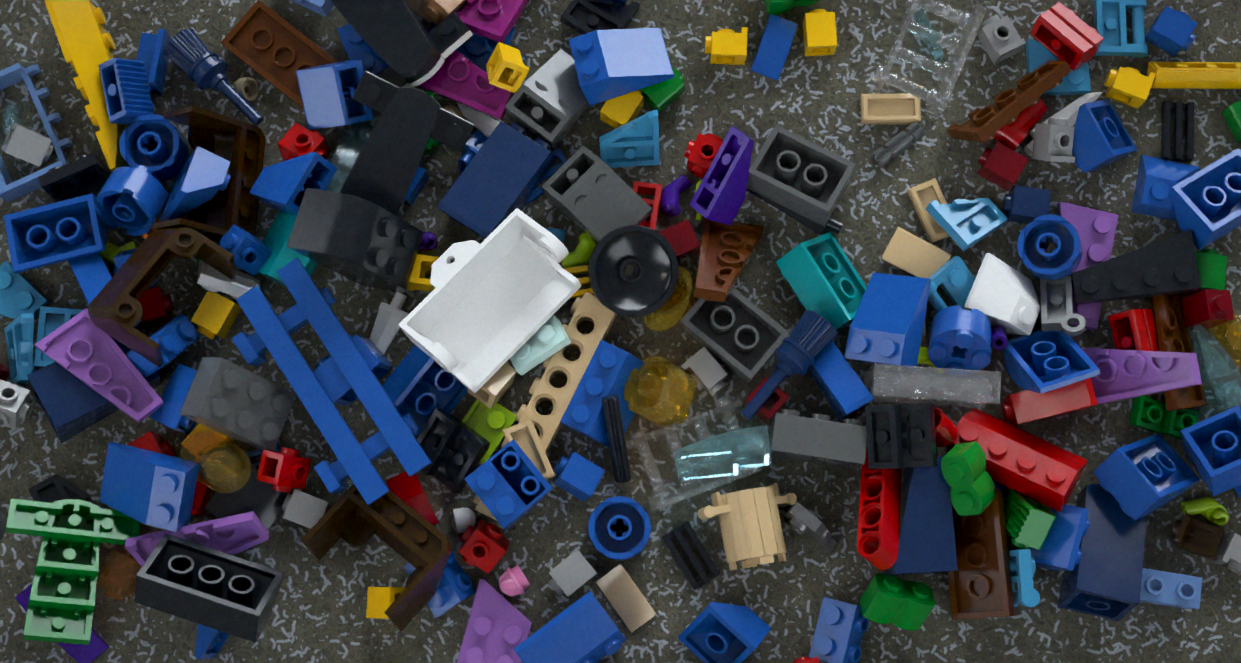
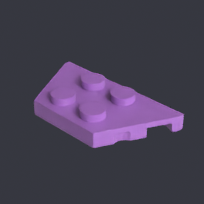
M483 579L479 580L457 663H522L514 648L529 637L532 622Z

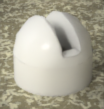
M453 509L457 533H463L470 524L474 527L476 516L471 509Z

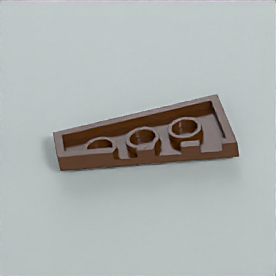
M1048 60L1016 82L1018 88H1011L1000 92L993 97L994 104L981 110L976 108L967 114L970 120L961 126L954 123L946 128L949 135L954 139L981 143L992 140L997 135V131L1004 125L1014 122L1019 117L1021 111L1039 102L1042 94L1060 85L1063 81L1062 78L1070 73L1071 69L1066 61Z
M705 218L694 297L707 301L725 302L759 242L764 226L734 221L730 226Z
M1179 293L1152 296L1159 351L1194 353L1189 330L1185 328ZM1203 384L1165 391L1167 411L1199 408L1208 405Z

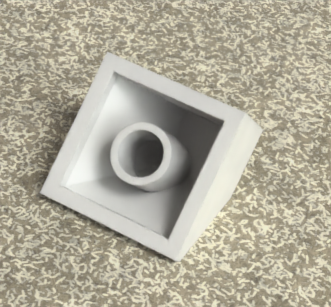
M986 253L964 308L972 311V308L980 310L988 317L991 325L1004 326L1006 334L1030 335L1041 309L1032 280L991 253Z

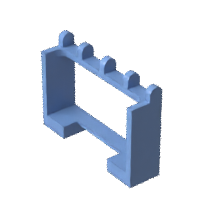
M16 63L1 70L0 91L20 81H25L47 134L52 139L51 143L59 161L12 182L0 154V197L7 202L41 188L38 177L46 174L49 169L69 164L64 149L72 146L73 143L70 138L59 141L52 125L62 120L60 113L47 114L41 99L51 94L49 88L44 87L37 90L31 77L41 72L38 65L24 68L20 63Z

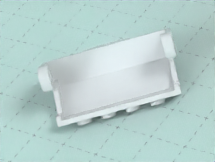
M516 208L481 244L475 240L453 243L432 264L430 283L435 289L398 325L410 341L475 394L582 285L576 277L563 269L559 264L569 254L564 244L556 236Z

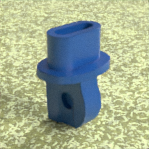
M478 130L468 139L462 150V156L458 160V168L461 173L488 139Z

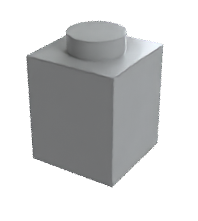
M13 122L1 149L7 154L40 167L42 161H48L53 146L50 145L52 139L48 136Z
M294 489L293 494L289 493L284 500L282 511L285 512L282 518L312 529L334 504Z
M577 549L549 572L552 577L549 584L559 596L565 593L567 597H570L595 577L597 572Z

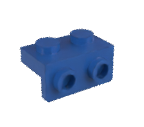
M452 550L438 589L427 603L435 618L442 616L457 604L476 593L470 577L463 571ZM410 563L403 566L409 576L416 569Z
M823 597L809 657H818L819 661L826 663H858L862 653L860 646L862 636L869 625V620L862 615L861 607Z

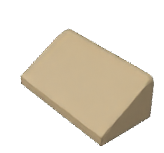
M900 227L896 229L882 255L883 260L915 277L929 278L948 262L951 257L950 253Z
M621 563L596 581L631 633L657 615Z

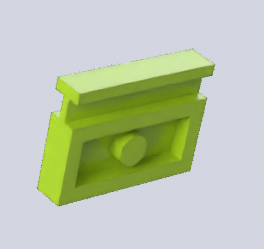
M476 399L462 422L491 443L479 462L482 465L494 455L505 438L502 430L514 425L516 415L499 403H496L490 409Z

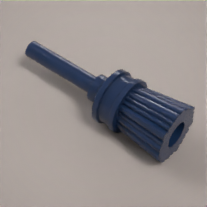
M182 29L169 39L163 55L186 71L188 78L195 82L200 90H207L209 88L215 91L219 90L255 126L263 121V116L227 82L228 78L225 76L227 64L220 60L215 52H210L193 29Z
M805 310L789 338H784L780 347L774 350L778 360L774 366L776 370L741 412L742 416L751 421L785 377L790 378L792 374H806L809 366L815 363L814 357L838 334L830 322L814 311Z

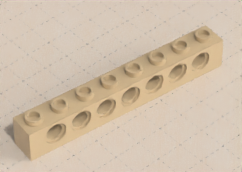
M586 291L582 299L579 297L575 299L570 310L573 317L569 325H562L571 343L544 360L543 367L546 370L541 379L535 378L529 390L532 397L528 405L522 404L515 418L519 423L530 418L532 419L535 428L540 431L539 438L546 455L561 427L560 421L600 341L605 340L617 316V313L603 306L596 296ZM582 321H590L594 324V329L589 334H582L577 330L578 325ZM570 347L578 348L581 352L580 357L575 361H568L564 357V352ZM554 375H565L567 377L566 385L562 388L553 387L550 384V380ZM547 400L553 403V411L550 414L540 415L537 412V406L541 401ZM506 438L502 443V448L508 444ZM476 495L473 501L477 504L475 510L496 520Z

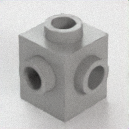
M0 379V427H9L16 430L21 421H26L32 412L33 404L30 403V390L25 389L20 384L9 383Z

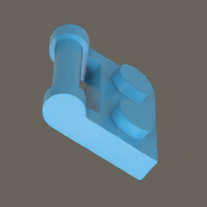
M1093 0L1094 28L1104 38L1095 56H1130L1132 58L1148 56V45H1145L1144 10L1147 8V0ZM1126 9L1132 11L1133 44H1127Z
M954 256L929 277L931 284L928 301L937 313L948 307L936 291L939 285L954 306H962L961 309L967 310L964 308L975 277L959 256Z
M1031 549L1010 550L1008 552L1014 607H1017L1019 604L1024 607H1035L1040 602V594L1033 588V575L1035 574L1036 564L1033 556H1031ZM1014 582H1017L1018 591L1014 589Z

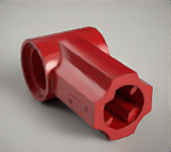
M1040 99L1033 106L1026 107L1019 113V117L1014 122L1000 128L993 139L1015 150L1027 137L1028 131L1048 110L1044 101Z

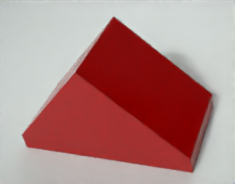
M405 471L386 480L389 490L434 526L439 523L417 473L409 477Z

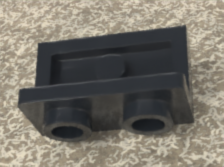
M92 153L79 156L74 162L62 167L51 168L46 174L39 176L38 180L41 187L53 197L56 203L88 194H93L97 197L110 175L106 165Z

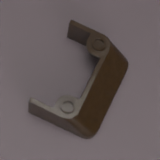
M194 105L164 112V119L189 126L188 141L193 150L199 146L230 161L227 174L231 175L225 190H218L211 200L201 205L200 210L192 209L177 219L152 223L151 229L191 228L209 240L220 241L222 236L234 224L255 235L259 200L249 192L263 169L265 136L262 130L255 125Z
M160 228L152 231L88 307L90 320L96 327L159 368L164 364L160 344L135 329L143 318V309L138 299L175 256L180 258L195 256L231 280L236 276L234 255L191 228Z
M353 484L301 541L320 561L340 538L349 545L361 546L376 534L416 569L408 577L406 589L384 612L402 632L435 595L451 552V546L443 533L392 491L371 505H367Z

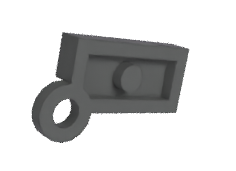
M1071 276L1055 280L1040 278L1042 331L1062 330L1069 336L1082 334L1086 329V320L1082 315L1073 313ZM1070 322H1077L1079 324L1077 327L1068 326Z

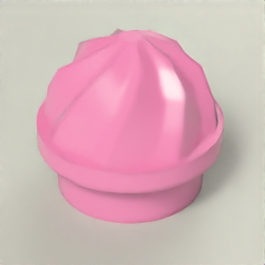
M519 565L512 569L510 567L506 568V571L499 580L500 590L511 597L525 594L524 590L531 586Z

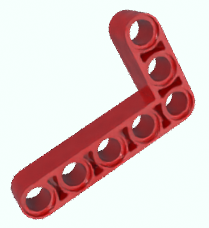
M934 407L936 446L939 448L951 444L957 437L958 429L955 423L939 408ZM866 448L865 464L861 466L857 551L877 569L886 570L895 564L898 557L902 468L869 469L868 448Z

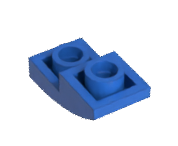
M770 13L750 70L778 81L798 24Z

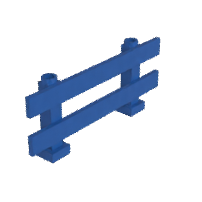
M295 258L279 269L277 273L297 303L277 316L258 286L253 287L236 300L256 332L251 335L241 332L233 337L232 340L247 364L256 367L267 361L264 353L269 350L337 456L338 460L335 462L323 460L314 466L328 491L333 494L341 493L349 487L345 481L351 478L367 505H371L390 492L372 464L373 461L392 449L409 477L432 462L413 435L419 429L418 424L409 413L404 416L400 415L331 309L332 304L336 302L334 295L326 286L318 289L299 258ZM309 322L380 430L361 444H359L290 337V335Z

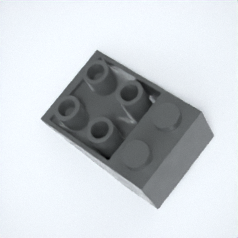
M560 49L521 85L504 107L507 118L534 138L537 137L551 146L550 150L554 151L590 105L580 87L573 57Z
M582 146L541 186L550 204L597 242L616 228L627 225H640L653 212L652 208L603 160L585 146Z

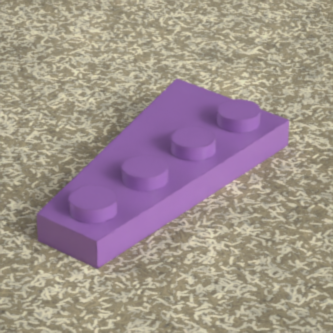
M1059 202L1057 204L1059 216L1065 218L1075 227L1083 247L1082 259L1075 272L1109 260L1111 258L1119 215ZM1072 290L1073 313L1080 314L1085 318L1086 329L1096 330L1102 302L1075 305ZM1070 322L1068 325L1077 327L1079 324L1077 322Z
M1081 348L1100 369V375L1091 377L1097 405L1202 384L1196 353Z
M252 511L183 526L177 532L164 530L127 538L125 548L143 566L165 533L234 555L269 540V531Z

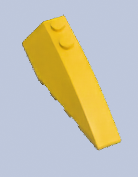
M44 0L64 58L67 63L71 64L75 73L78 74L77 77L73 78L75 85L80 90L84 99L90 103L84 106L88 117L95 127L99 126L100 128L95 134L109 169L113 172L119 167H125V160L119 148L120 136L125 129V125L109 122L98 66L114 58L112 50L116 49L110 33H105L103 24L107 23L102 9L100 7L96 8L90 0Z

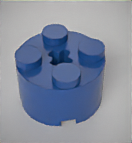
M146 114L135 118L133 123L127 129L125 128L120 136V153L130 167L137 165L146 166L151 170L152 176L158 181L169 180L177 176L188 160L189 148L185 137L170 121L160 115Z
M146 166L119 167L110 174L96 198L95 210L101 220L109 227L116 229L118 226L126 229L125 234L143 235L149 232L152 223H155L169 198V194L162 184L152 176L151 170Z
M1038 216L1022 229L1018 237V254L1028 272L1038 279L1055 280L1071 276L1081 262L1083 247L1079 234L1075 227L1061 216ZM1049 243H1054L1057 248L1053 249L1052 253H1046L1045 251L1049 247Z
M950 306L940 310L932 319L929 332L928 356L933 365L945 372L949 378L959 379L963 375L976 373L990 363L991 323L988 317L978 309L972 308V311L961 309L962 306Z
M615 496L601 502L594 509L589 519L588 532L592 544L600 554L613 560H627L635 557L645 548L650 537L651 524L647 512L638 502L629 497ZM619 520L623 521L624 526L629 527L628 531L623 532L622 537H617L616 532L611 531V526H616Z

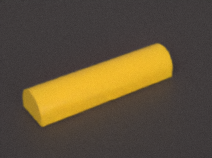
M1148 62L1147 75L1150 72L1156 74L1151 86L1154 89L1241 90V62Z

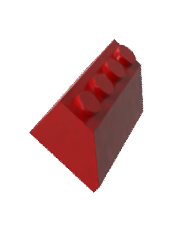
M976 408L961 417L957 424V437L951 444L947 445L948 453L956 444L977 441L984 451L986 471L992 480L1059 512L1062 511L1088 463V460Z

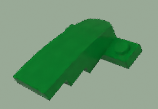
M11 498L5 533L43 536L33 577L22 640L89 645L93 610L95 607L97 575L99 572V542L125 545L127 538L139 536V521L117 510L102 509L91 502L79 499H64L48 503Z

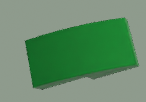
M1146 396L1135 397L1133 400L1128 425L1181 439L1180 430L1196 424L1199 412L1193 409L1167 411L1166 403Z

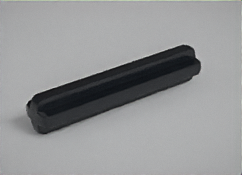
M617 395L604 396L602 404L614 478L617 483L628 482L631 480L619 399Z

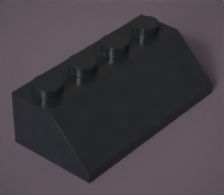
M165 533L136 575L135 603L256 643L269 621L284 579V572Z

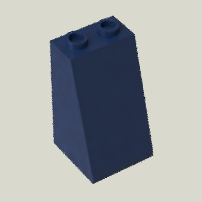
M500 122L439 202L437 208L456 222L486 239L516 208L520 211L523 210L528 199L555 159L554 155L549 151L551 146L537 137L532 141L524 136L526 131L513 122L509 126Z
M111 337L127 356V353L132 349ZM56 362L27 375L33 394L61 444L119 410V408ZM160 368L148 377H144L153 389L161 385L159 375L163 371Z
M938 451V466L905 467L901 486L898 557L895 564L885 570L887 575L938 573L958 570L950 486L946 482L941 470V460L944 456L938 457Z
M1087 484L1077 496L1076 507L1089 510L1087 518H1089L1090 524L1086 535L1082 536L1079 548L1082 550L1079 564L1074 567L1073 571H1064L1058 608L1119 621L1140 604L1147 515L1134 521L1131 516L1122 511L1119 502L1114 496L1104 490L1100 484Z

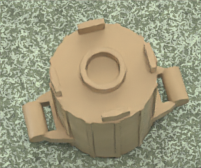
M777 483L767 487L741 490L720 495V492L711 494L713 506L708 505L698 510L697 515L701 520L719 516L726 559L730 570L737 569L736 562L741 561L742 569L756 567L757 564L774 563L773 555H778L779 562L787 561L778 506L787 507L796 503L797 497L794 493L780 496Z

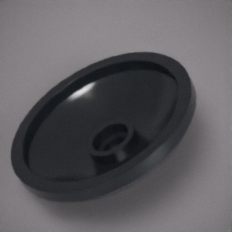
M639 225L622 226L603 236L593 249L588 265L590 286L599 302L612 312L629 317L644 316L662 307L673 294L679 274L677 256L668 240L659 232ZM628 264H631L633 266V273L627 276L624 269Z

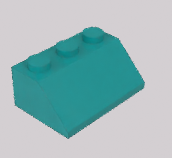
M279 211L262 241L272 253L260 268L258 274L286 287L277 273L279 269L295 258H299L311 277L318 263L287 247L297 216Z
M831 232L798 244L776 261L783 278L789 282L797 295L799 303L806 310L814 311L832 324L837 332L852 323L867 287Z

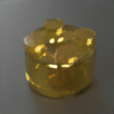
M661 356L647 357L642 361L645 364L639 370L636 368L632 370L625 383L624 400L628 401L629 406L627 407L657 426L665 427L674 423L680 424L684 422L688 416V408L697 387L696 380L687 372Z

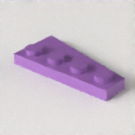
M88 308L34 344L37 349L138 423L164 405L162 399L110 335L91 322Z

